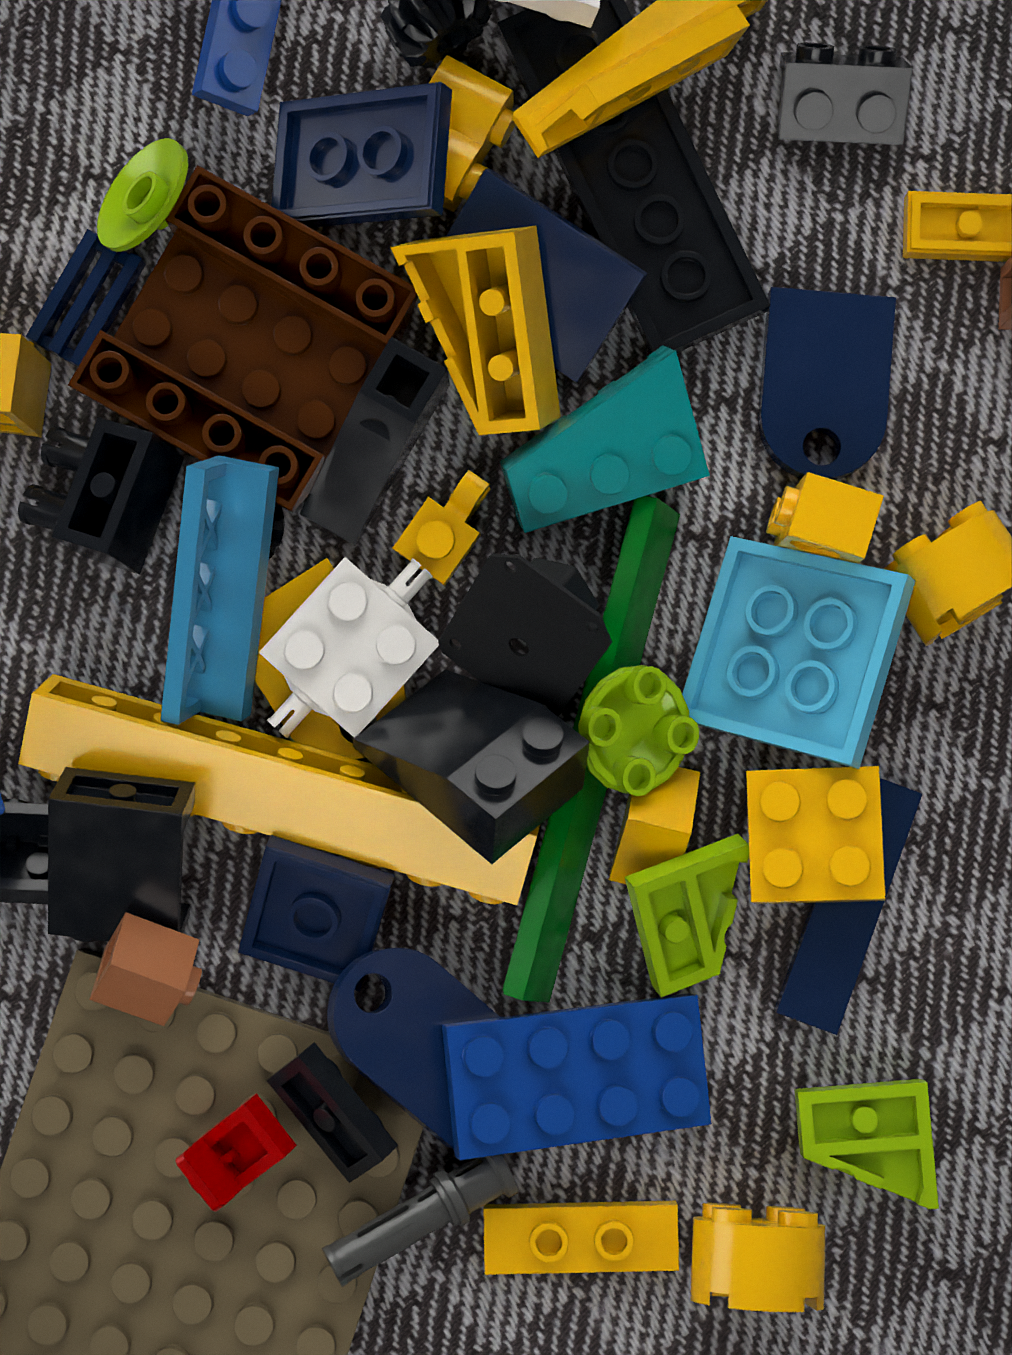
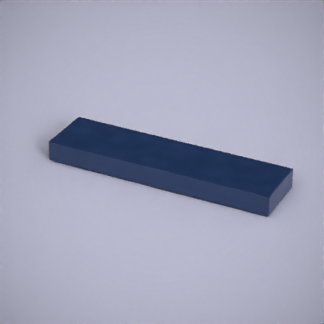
M880 778L886 899L922 793ZM884 901L812 903L773 1011L837 1035Z

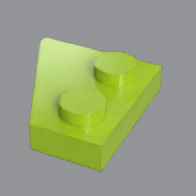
M739 834L625 877L651 985L661 998L720 974L727 947L724 941L725 933L733 923L738 899L732 894L739 862L748 863L749 844Z
M911 1079L794 1089L799 1149L803 1158L829 1169L839 1170L853 1176L856 1180L878 1189L883 1188L905 1197L927 1209H939L928 1085L925 1080Z

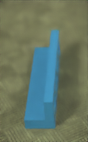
M220 455L186 466L161 721L179 725L199 712L242 721L251 715L279 467Z

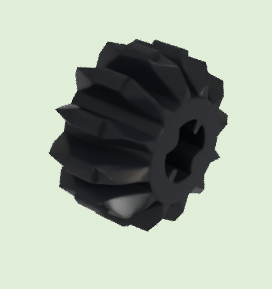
M388 0L389 5L384 8L380 17L385 25V32L390 38L389 41L398 55L404 57L410 67L423 66L426 69L434 67L446 55L452 57L460 50H467V44L472 39L481 36L484 31L483 25L488 22L492 13L488 7V0Z

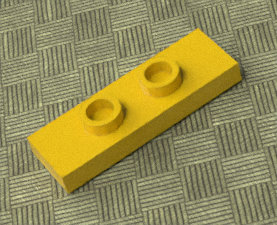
M676 1200L486 1204L483 1207L485 1275L679 1271L678 1205Z

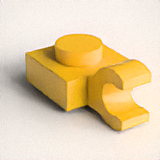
M468 470L444 507L430 497L426 499L392 549L408 561L412 558L421 564V570L425 568L431 573L432 578L446 586L481 536L467 522L491 490L490 484Z

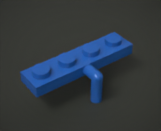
M212 0L192 90L193 96L247 117L258 112L282 0Z

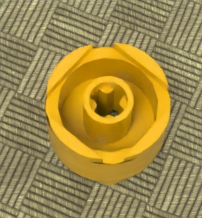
M982 501L971 504L948 520L950 527L943 531L933 542L929 540L926 534H923L906 543L892 554L895 560L884 568L885 570L908 574L916 581L906 617L925 646L931 645L938 636L943 639L1003 603L1001 601L1003 598L1002 593L1012 588V536L994 510L988 511Z
M702 1203V1216L693 1217L691 1301L710 1306V1292H712V1296L728 1297V1308L766 1312H804L805 1304L816 1311L824 1309L825 1225L818 1224V1213L806 1212L805 1208L766 1206V1218H752V1210L741 1208V1205Z

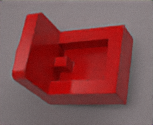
M256 1093L203 1134L180 1154L175 1161L176 1165L188 1179L191 1187L200 1194L212 1211L217 1212L243 1188L286 1157L297 1144Z

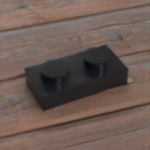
M315 1042L267 1080L349 1183L382 1162L398 1146L385 1130L380 1118L368 1109L343 1078L338 1066L326 1057Z

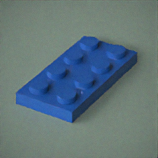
M687 993L664 996L662 998L656 997L442 1024L454 1155L459 1160L712 1124L698 995Z

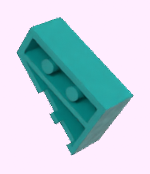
M664 345L648 355L645 361L617 381L613 380L603 387L596 396L567 416L564 415L500 461L514 512L524 533L710 476L677 352Z

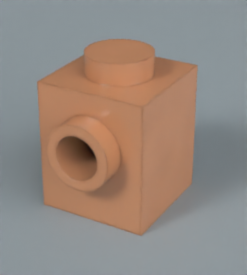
M125 912L104 949L89 1000L165 1026L177 1005L180 1003L188 1006L195 995L202 974L201 968L193 966L200 939Z

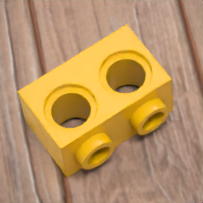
M807 472L794 488L786 486L782 497H777L768 521L766 533L776 536L774 546L858 564L865 559L884 495Z

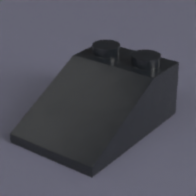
M446 669L353 739V747L490 864L496 862L583 789L590 743L543 704Z

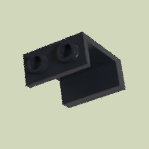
M65 767L48 798V934L72 937L81 942H94L98 940L109 942L125 912L175 931L184 932L190 916V904L181 903L183 836L195 803V782Z

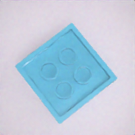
M730 536L682 693L689 709V717L694 719L698 726L860 769L916 581L908 574Z

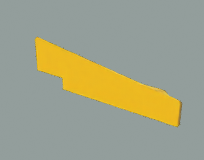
M656 0L515 110L512 114V119L537 158H540L726 57L750 26L746 18L760 11L768 0Z

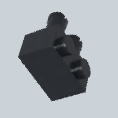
M97 417L90 437L69 432L57 426L50 428L45 437L59 444L58 447L45 443L42 444L41 459L43 463L51 467L57 466L76 472L68 495L50 491L35 484L28 486L22 496L36 501L35 504L38 506L20 501L18 507L20 521L28 525H37L53 530L52 537L87 559L140 575L184 457L152 432Z

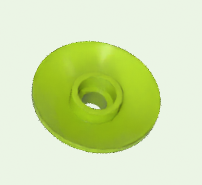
M170 138L154 141L135 154L119 172L106 193L97 220L98 238L105 247L115 252L127 251L142 243L157 229L162 230L169 226L166 218L179 199L188 171V155L181 144Z

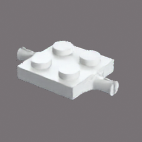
M344 557L259 651V654L284 675L290 690L293 691L277 711L267 719L276 728L289 712L294 710V714L279 729V732L286 738L289 737L291 732L312 709L315 712L331 717L354 738L357 737L439 646L438 639L416 621L410 606L407 604L423 585L433 577L424 568L413 582L406 586L405 583L421 567V564L412 558L411 562L389 586H386L383 583L368 578L351 561Z

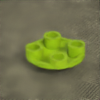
M653 666L622 667L602 678L586 698L578 723L579 734L590 742L586 764L589 772L605 787L633 796L646 795L670 779L683 761L685 754L692 752L699 740V727L696 721L689 717V709L680 688L665 673Z

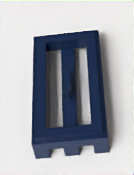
M87 229L25 337L39 347L79 367L99 331L102 330L107 333L144 269L145 262L141 257L133 253L129 254L126 251L115 252L108 249L100 242L97 233ZM97 252L100 253V258L52 339L49 337ZM115 262L122 265L121 271L75 351L67 347L96 299Z

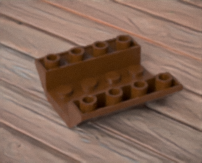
M197 165L183 188L176 205L166 218V222L174 234L114 337L102 330L99 331L68 386L141 428L154 433L159 438L200 461L220 455L279 467L275 503L293 513L310 493L358 392L391 336L401 342L418 295L414 286Z

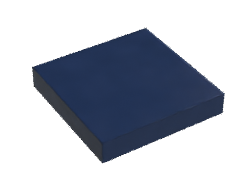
M271 835L265 846L238 953L335 984L339 975L352 961L367 952L373 951L395 874ZM365 976L357 982L354 990L360 992Z

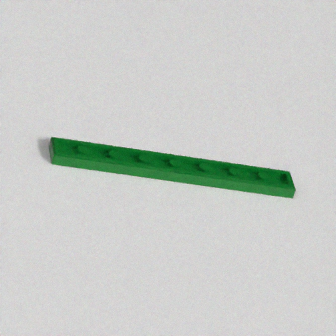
M643 496L634 500L602 618L612 643L586 678L573 729L578 733V723L585 700L597 683L619 668L639 666L641 663L680 517L678 512L658 498ZM587 765L583 789L549 816L502 989L504 995L519 1000L550 1003L607 787L589 772Z

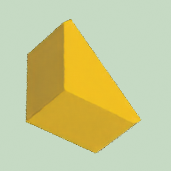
M678 767L670 779L646 795L628 796L608 880L626 884V876L685 854L692 833L700 772Z

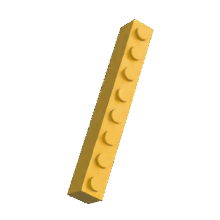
M52 674L31 694L18 764L37 769L38 773L46 779L58 781L65 767L195 782V803L190 817L195 815L222 822L225 828L236 833L255 834L259 832L270 836L273 835L310 848L344 856L345 859L376 869L383 867L404 873L411 881L423 886L437 887L443 884L468 891L471 897L483 903L501 904L506 902L518 905L540 825L496 862L490 864L374 764L197 714L179 725L161 721L162 704Z

